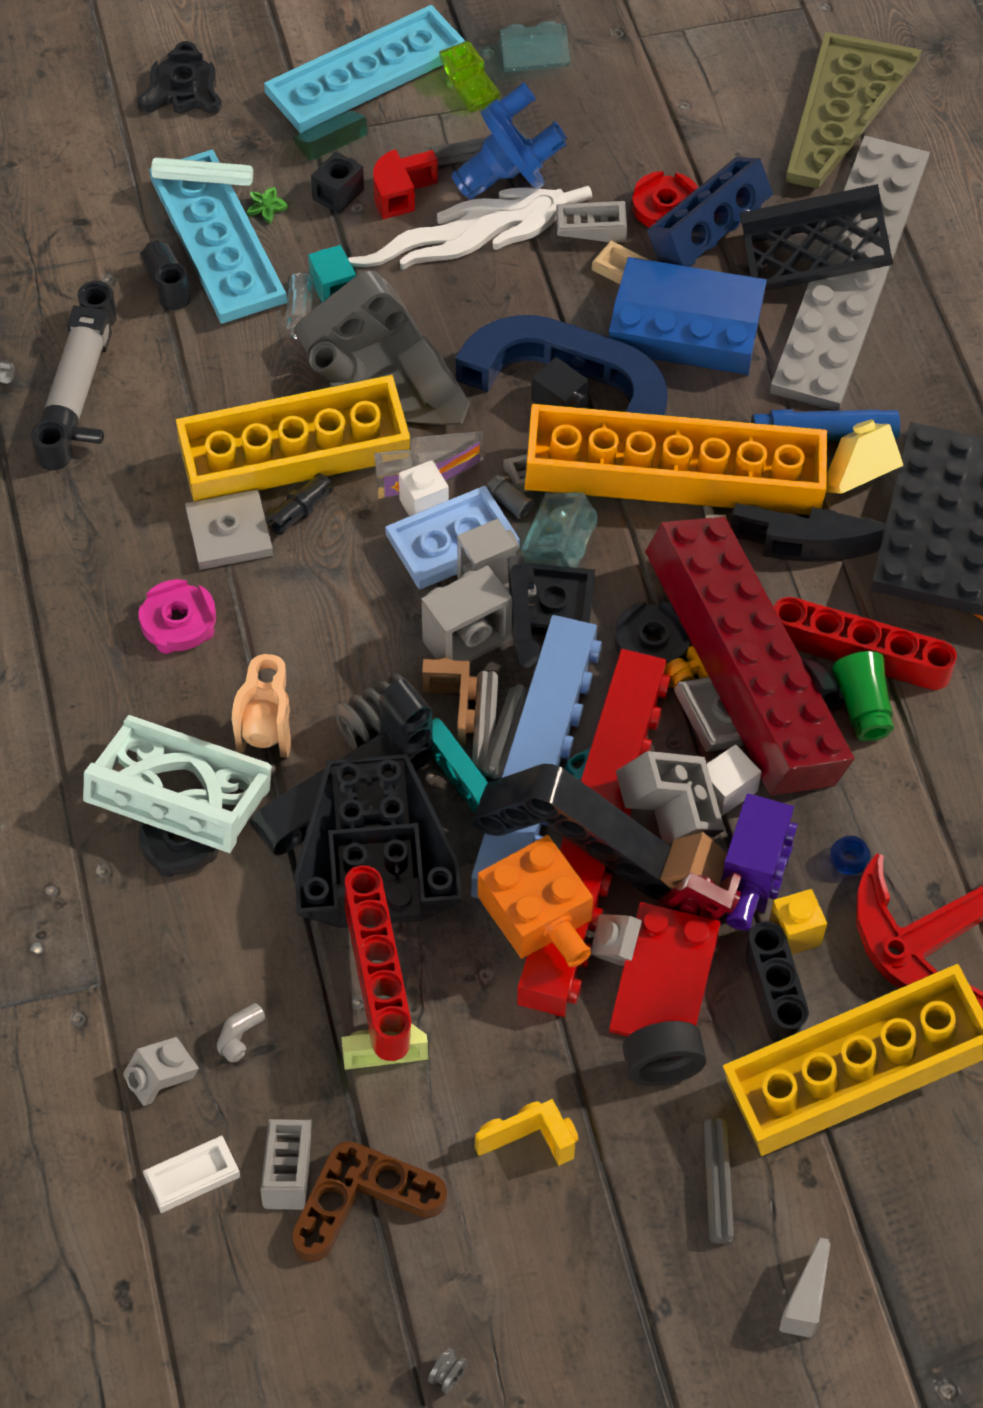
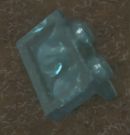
M545 21L534 27L512 24L500 30L498 44L501 47L504 72L568 67L570 65L566 24Z
M545 493L521 549L527 560H560L563 566L578 567L581 558L585 554V548L591 533L597 525L598 518L585 493Z

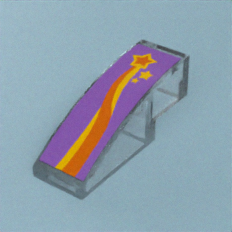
M483 431L410 438V450L374 453L378 499L399 496V472L433 460L445 481L467 471L483 460Z

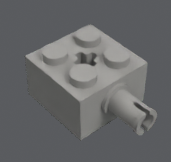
M488 565L477 571H469L462 575L459 580L443 588H435L425 597L421 598L422 641L435 659L448 658L455 661L471 662L511 641L512 597L509 594V583L503 585ZM536 586L534 589L528 590V597L537 594Z

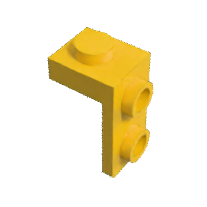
M551 1099L542 1104L539 1101L529 1103L522 1107L517 1115L502 1121V1119L498 1118L485 1123L480 1127L479 1132L475 1134V1150L478 1156H482L540 1130L558 1166L574 1159L575 1142L579 1141L571 1119L569 1117L563 1119L556 1104Z

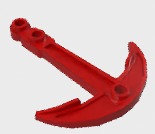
M876 853L862 875L856 894V926L865 952L875 968L888 982L900 989L937 973L938 971L924 958L983 921V886L906 927H899L887 908L890 895L883 874L884 856ZM888 948H894L902 954H892ZM970 985L983 1010V991Z

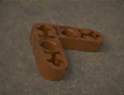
M342 1142L331 1151L294 1227L292 1234L294 1250L298 1257L304 1261L316 1262L325 1258L331 1251L358 1192L417 1216L431 1218L442 1213L446 1207V1184L437 1175L355 1142ZM350 1156H355L358 1168L351 1166L348 1169L344 1184L339 1181L342 1174V1165L339 1160L347 1161ZM385 1170L395 1171L401 1178L400 1182L393 1189H383L376 1183V1177L379 1173ZM411 1178L413 1179L412 1186L414 1190L409 1189L408 1196L404 1197L403 1194L406 1192L408 1179ZM428 1188L435 1189L437 1200L430 1198L427 1204L421 1203V1196L416 1191L426 1193ZM333 1191L342 1196L343 1203L338 1209L326 1211L318 1204L319 1198L326 1192ZM317 1218L323 1222L319 1230L322 1244L314 1242L311 1248H308L305 1245L303 1235L311 1236L317 1226Z

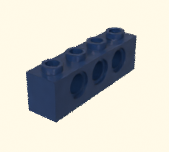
M735 157L646 231L658 261L691 267L695 264L696 259L706 250L714 248L718 244L719 239L740 226L741 212L760 209L762 204L773 195L761 159Z

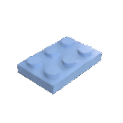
M486 486L385 526L388 540L419 590L457 574V535L498 518L506 531L511 530L514 533L520 546L519 537Z

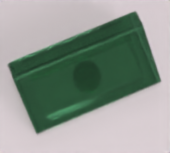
M349 110L292 138L309 161H312L367 135V119L364 115Z

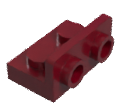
M691 872L658 902L657 906L719 921L724 913L730 914L739 902L741 892L737 888L741 875L733 872L717 886L710 878Z

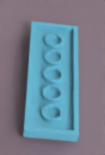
M429 5L265 82L264 89L267 96L299 133H302L467 54L468 43L432 5Z
M214 150L182 159L220 163ZM151 168L149 169L150 179L221 324L287 303V294L231 185L157 179L152 177Z

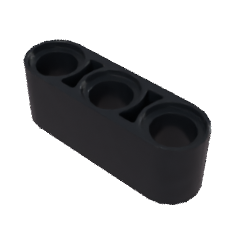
M770 921L757 923L751 928L745 957L767 1033L771 1040L776 1043L805 1030L809 1010L785 932L778 924ZM765 943L774 949L765 951L757 945ZM779 980L782 983H784L785 986L774 987L771 984H769L768 981ZM783 1016H788L793 1018L797 1023L794 1025H787L781 1022L779 1018Z

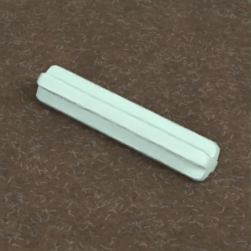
M157 157L153 159L151 165L152 177L157 179L250 186L253 182V167L250 165Z

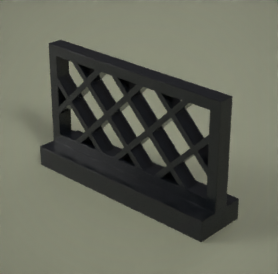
M878 184L740 213L751 277L758 278L759 272L766 264L779 270L774 277L767 278L765 291L893 265ZM877 217V223L869 232L857 226L859 221ZM838 225L843 228L835 239L821 233L828 227ZM850 232L863 238L855 249L842 243ZM805 233L808 235L800 246L787 240L794 234ZM816 239L828 245L820 256L807 251ZM765 240L774 242L765 253L753 247L755 242ZM870 243H873L883 249L884 255L867 257L862 252ZM781 246L793 252L785 264L772 258ZM835 250L848 256L840 264L834 265L827 261ZM801 257L814 263L809 270L801 272L792 267Z

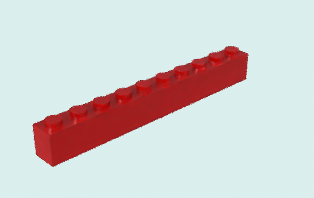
M621 649L581 782L631 817L633 809L625 808L616 770L645 752L651 751L652 740L647 739L650 729L656 731L658 728L662 708L656 706L659 697L666 699L671 676L665 675L667 659ZM563 837L560 852L593 896L591 921L575 929L586 946L591 950L592 944L587 943L590 931L595 932L599 915L603 914V909L597 907L600 896L607 898L609 895L613 874L608 873L606 866ZM553 942L528 955L518 984L517 1005L565 1017L569 1003L577 1004L582 986V980L576 979L580 967H588L590 956L580 965L569 967L567 961Z

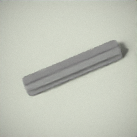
M481 671L477 675L472 762L481 774L496 725L498 675L494 671Z

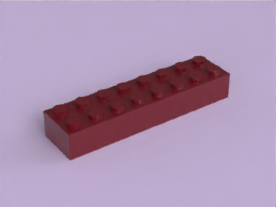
M726 517L661 522L645 553L733 725L739 733L752 762L762 771L761 779L769 795L774 796L836 786L855 757Z

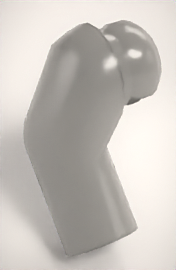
M252 1003L231 1015L225 1021L216 1045L219 1055L225 1056L229 1062H237L245 1055L246 1046L240 1042L243 1033L265 1020L264 1012L257 1003Z

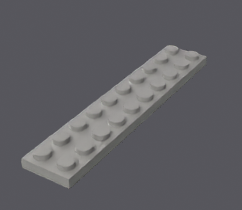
M864 135L844 191L878 184L893 259L927 166L930 152ZM877 217L859 221L857 226L869 232L877 223ZM838 225L830 227L827 236L835 239L843 228ZM850 232L842 243L855 249L863 238ZM870 243L862 254L867 257L884 255L881 247ZM823 244L820 255L824 252L828 245ZM835 250L827 261L834 265L840 264L848 256ZM891 265L809 282L772 380L771 394L832 411L840 410Z

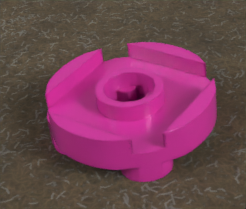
M174 579L159 583L146 594L147 599L142 606L140 604L138 611L140 626L146 639L156 645L158 651L169 654L174 651L192 649L213 637L216 622L215 604L211 594L204 587L198 585L199 588L188 585L187 580ZM174 610H179L181 614L187 613L181 620L170 619Z

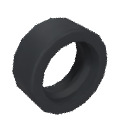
M665 1021L651 1024L634 1031L626 1037L622 1044L629 1079L640 1085L661 1086L678 1083L702 1071L707 1063L700 1029L688 1022Z

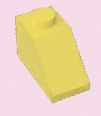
M867 420L854 425V432L841 437L827 472L826 492L842 494L903 466L890 424H875L874 420Z

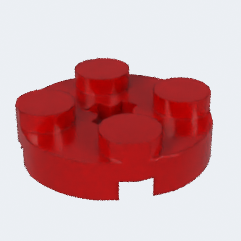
M656 171L645 175L634 187L631 209L635 217L643 225L650 228L698 188L693 180L676 172L675 177L663 176L664 171ZM660 199L673 201L670 204H664L660 202Z

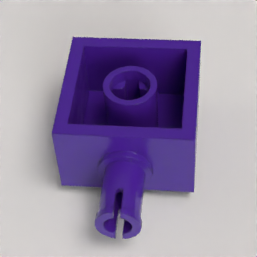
M746 794L725 859L721 880L722 882L733 872L741 875L737 888L741 892L739 902L730 914H727L726 923L730 927L742 931L749 930L755 911L765 913L769 899H778L783 882V874L790 860L794 845L793 841L798 827L797 823L791 822L794 806L753 794Z

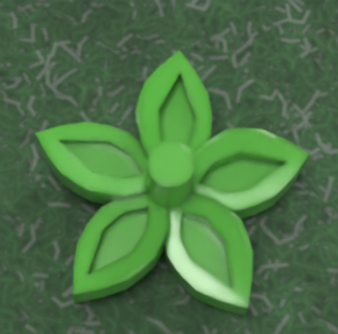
M275 187L267 189L263 194L250 192L251 200L255 204L249 207L247 216H254L262 212L263 219L271 224L274 213H280L288 209L285 201L277 198Z

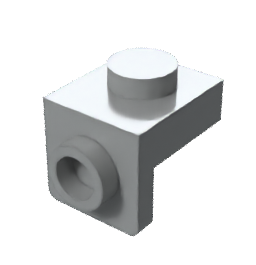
M599 915L592 941L591 955L624 966L625 960L632 961L642 920L628 915Z
M174 1037L138 1048L125 1069L123 1077L130 1090L135 1093L141 1104L145 1106L154 1101L160 1089L193 1079L199 1068L179 1039Z

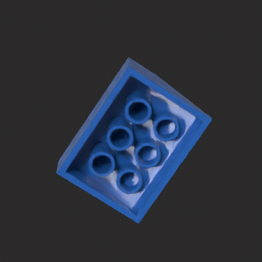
M628 257L614 305L609 338L638 349L650 359L749 375L767 279Z

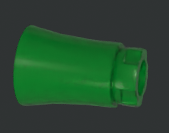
M864 651L839 659L832 665L831 673L843 696L851 726L855 728L858 740L877 741L888 737L890 732L894 730V725L891 719L893 712L885 680L883 655L878 652Z

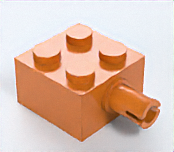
M549 835L478 872L477 896L521 959L551 942L558 948L569 967L578 966L588 959L591 955V950L586 946L575 929L591 921L593 896Z

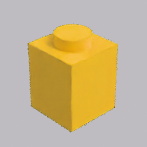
M812 889L773 900L769 921L778 924L783 929L792 955L822 946L827 922Z

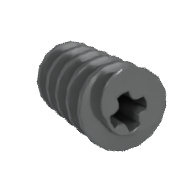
M391 675L388 683L386 681L378 682L375 685V690L372 688L365 689L362 692V698L358 695H353L349 698L348 705L340 702L335 706L339 730L352 749L355 750L357 748L355 738L358 736L366 743L371 740L369 734L371 729L377 735L381 733L380 696L390 684L399 679H405L401 675Z

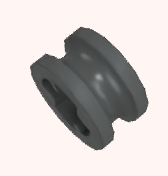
M448 1347L433 1366L428 1376V1382L432 1385L440 1383L442 1386L441 1391L445 1394L450 1393L463 1376L469 1359L466 1357L457 1358L455 1350Z

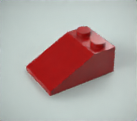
M640 902L636 918L642 920L632 961L625 960L609 1032L627 1037L640 1028L665 1021H682L697 1026L721 921Z

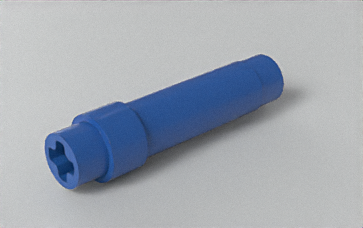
M793 409L770 410L769 414H752L751 423L827 430V442H840L841 437L854 432V425L867 420H874L875 424H890L895 439H898L900 434L898 410L794 412Z

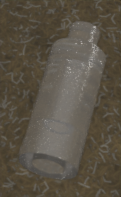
M306 273L291 275L288 283L285 326L290 330V337L293 339H298L295 334L296 324L312 311L314 279Z

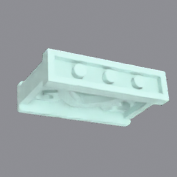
M128 715L124 720V725L95 763L91 762L84 771L83 801L230 853L237 843V836L262 798L266 797L270 791L272 766L267 762ZM128 750L136 752L139 762L136 763L131 760L126 752ZM118 763L124 767L120 772L114 770ZM185 769L196 775L204 790L191 789L177 793L163 788V784L156 774ZM238 788L245 790L244 792L239 794H226L234 792ZM222 804L236 805V807L231 812L223 809Z

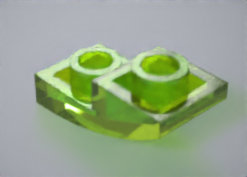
M469 40L439 51L442 64L470 113L485 108L495 99L500 101V91L485 73L484 60Z

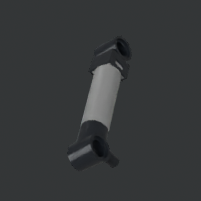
M102 281L85 283L78 291L79 306L73 305L67 323L69 335L40 422L31 431V440L37 463L47 470H59L70 463L73 440L101 444L104 440L103 430L77 426L100 354L107 351L112 335L111 326L117 320L113 290L111 286Z

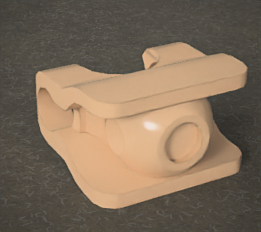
M262 654L252 659L248 667L246 682L237 691L232 709V725L236 752L245 753L247 743L258 748H268L279 742L280 757H289L291 747L289 696L285 691V663L279 656ZM268 668L276 670L277 673L273 676L272 682L265 683L258 679V674L261 670Z

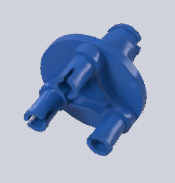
M522 82L520 86L500 101L495 99L480 111L491 134L484 139L480 151L451 175L458 189L469 200L476 198V195L487 190L498 180L514 178L520 172L538 190L545 185L544 179L539 172L544 167L542 163L567 146L565 140L568 137L563 133L564 131L556 121H553L551 125L532 139L529 137L526 139L513 125L512 117L536 100V97L525 82Z

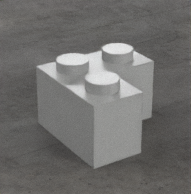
M647 751L616 770L625 808L654 810L662 841L669 846H672L674 839L704 832L713 838L725 831L705 757Z

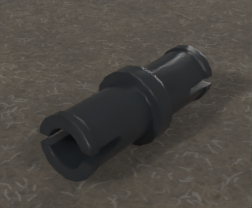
M317 473L299 491L293 490L287 495V501L266 517L267 523H271L274 520L269 525V528L277 535H283L300 518H307L311 515L313 507L334 491L333 485L325 488L331 483L327 476Z

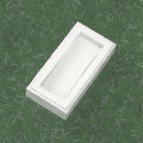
M222 1135L143 1171L144 1178L160 1213L240 1178L238 1167Z

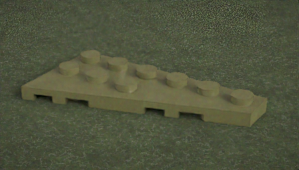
M825 31L785 182L819 189L921 60L922 50Z

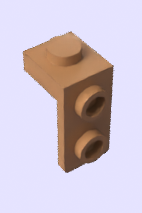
M448 658L423 659V693L460 695L458 743L460 746L466 747V733H474L475 710L468 709L469 700H476L477 677L470 676V661H455Z

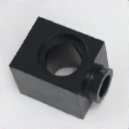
M335 151L311 175L312 199L340 214L364 190L363 166L355 159L348 158Z

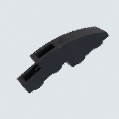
M735 503L731 521V529L736 538L764 544L763 556L808 562L845 560L880 551L886 523L874 521L867 517L860 518L841 514L830 509L823 510L812 507L808 519L792 513H781L762 509L756 505Z

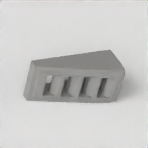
M625 201L556 204L558 236L602 242L627 243ZM567 217H574V224H567ZM581 219H587L588 223H581Z
M269 1119L260 1189L262 1204L265 1209L302 1210L304 1208L308 1192L311 1120ZM277 1138H300V1142H277ZM276 1155H299L298 1157H276ZM275 1171L297 1172V1174H275Z
M820 1238L818 1243L815 1244L782 1314L779 1331L808 1338L815 1336L819 1324L831 1243L829 1239Z

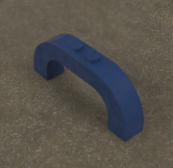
M517 315L493 321L472 334L455 358L456 381L489 392L499 373L507 366L520 361H538L548 364L557 357L582 376L621 391L630 402L626 412L666 416L668 398L666 383L662 373L650 358L638 349L611 339L609 336L599 335L576 325L567 324L548 317Z

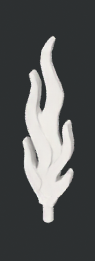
M589 186L565 193L561 189L537 190L528 187L501 190L499 192V199L483 198L468 200L437 213L438 224L444 225L407 230L376 253L367 256L349 257L348 260L355 267H372L382 265L416 247L442 244L409 252L400 260V269L404 270L418 263L460 258L479 249L492 238H494L493 249L498 250L506 245L539 235L557 219L556 204H574L592 199V192Z

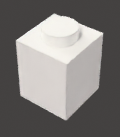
M433 460L399 472V499L409 516L449 500V487Z
M736 744L707 763L721 816L742 803L747 793L755 794L758 792L762 771Z

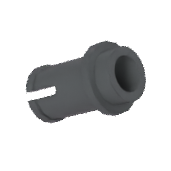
M498 474L487 485V489L494 500L510 510L518 519L526 516L531 510L534 501L512 485L510 477Z

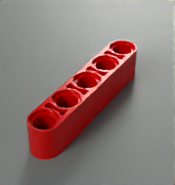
M796 597L781 598L774 605V609L796 650L832 661H838L845 656L858 652L873 651L883 655L886 677L932 690L943 689L951 680L957 660V653L951 644L943 640Z
M360 865L348 871L345 877L344 906L372 1048L379 1058L386 1061H396L407 1055L410 1049L411 1016L381 875L375 868ZM373 925V926H375V927H374V928H367V927H364V926ZM373 960H380V961H383V962H382V963H373V962H371V961H373ZM386 995V996H389V997H391V998H389V999H381V998H378V996ZM392 1031L399 1034L395 1036H389L384 1033Z

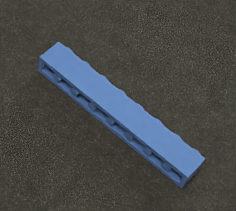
M552 615L502 778L545 763L560 767L562 759L569 760L574 742V737L569 736L572 726L579 727L583 704L578 703L581 694L588 695L593 677V673L588 672L590 663H598L602 641L596 640L597 625ZM542 822L502 836L485 833L471 876V897L478 898V872L543 838V836H539L542 825H548Z

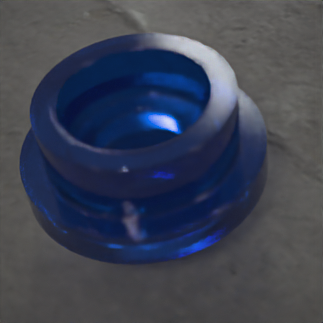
M852 835L837 840L830 851V861L834 868L847 875H856L863 872L871 858V853L866 843L861 838ZM851 854L856 860H848L843 856Z

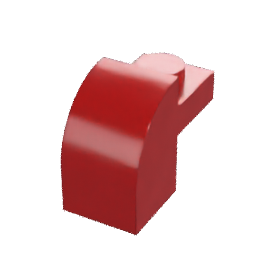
M394 149L378 159L373 169L374 201L382 220L415 211L414 190L438 183V159L433 150L400 158L397 150Z

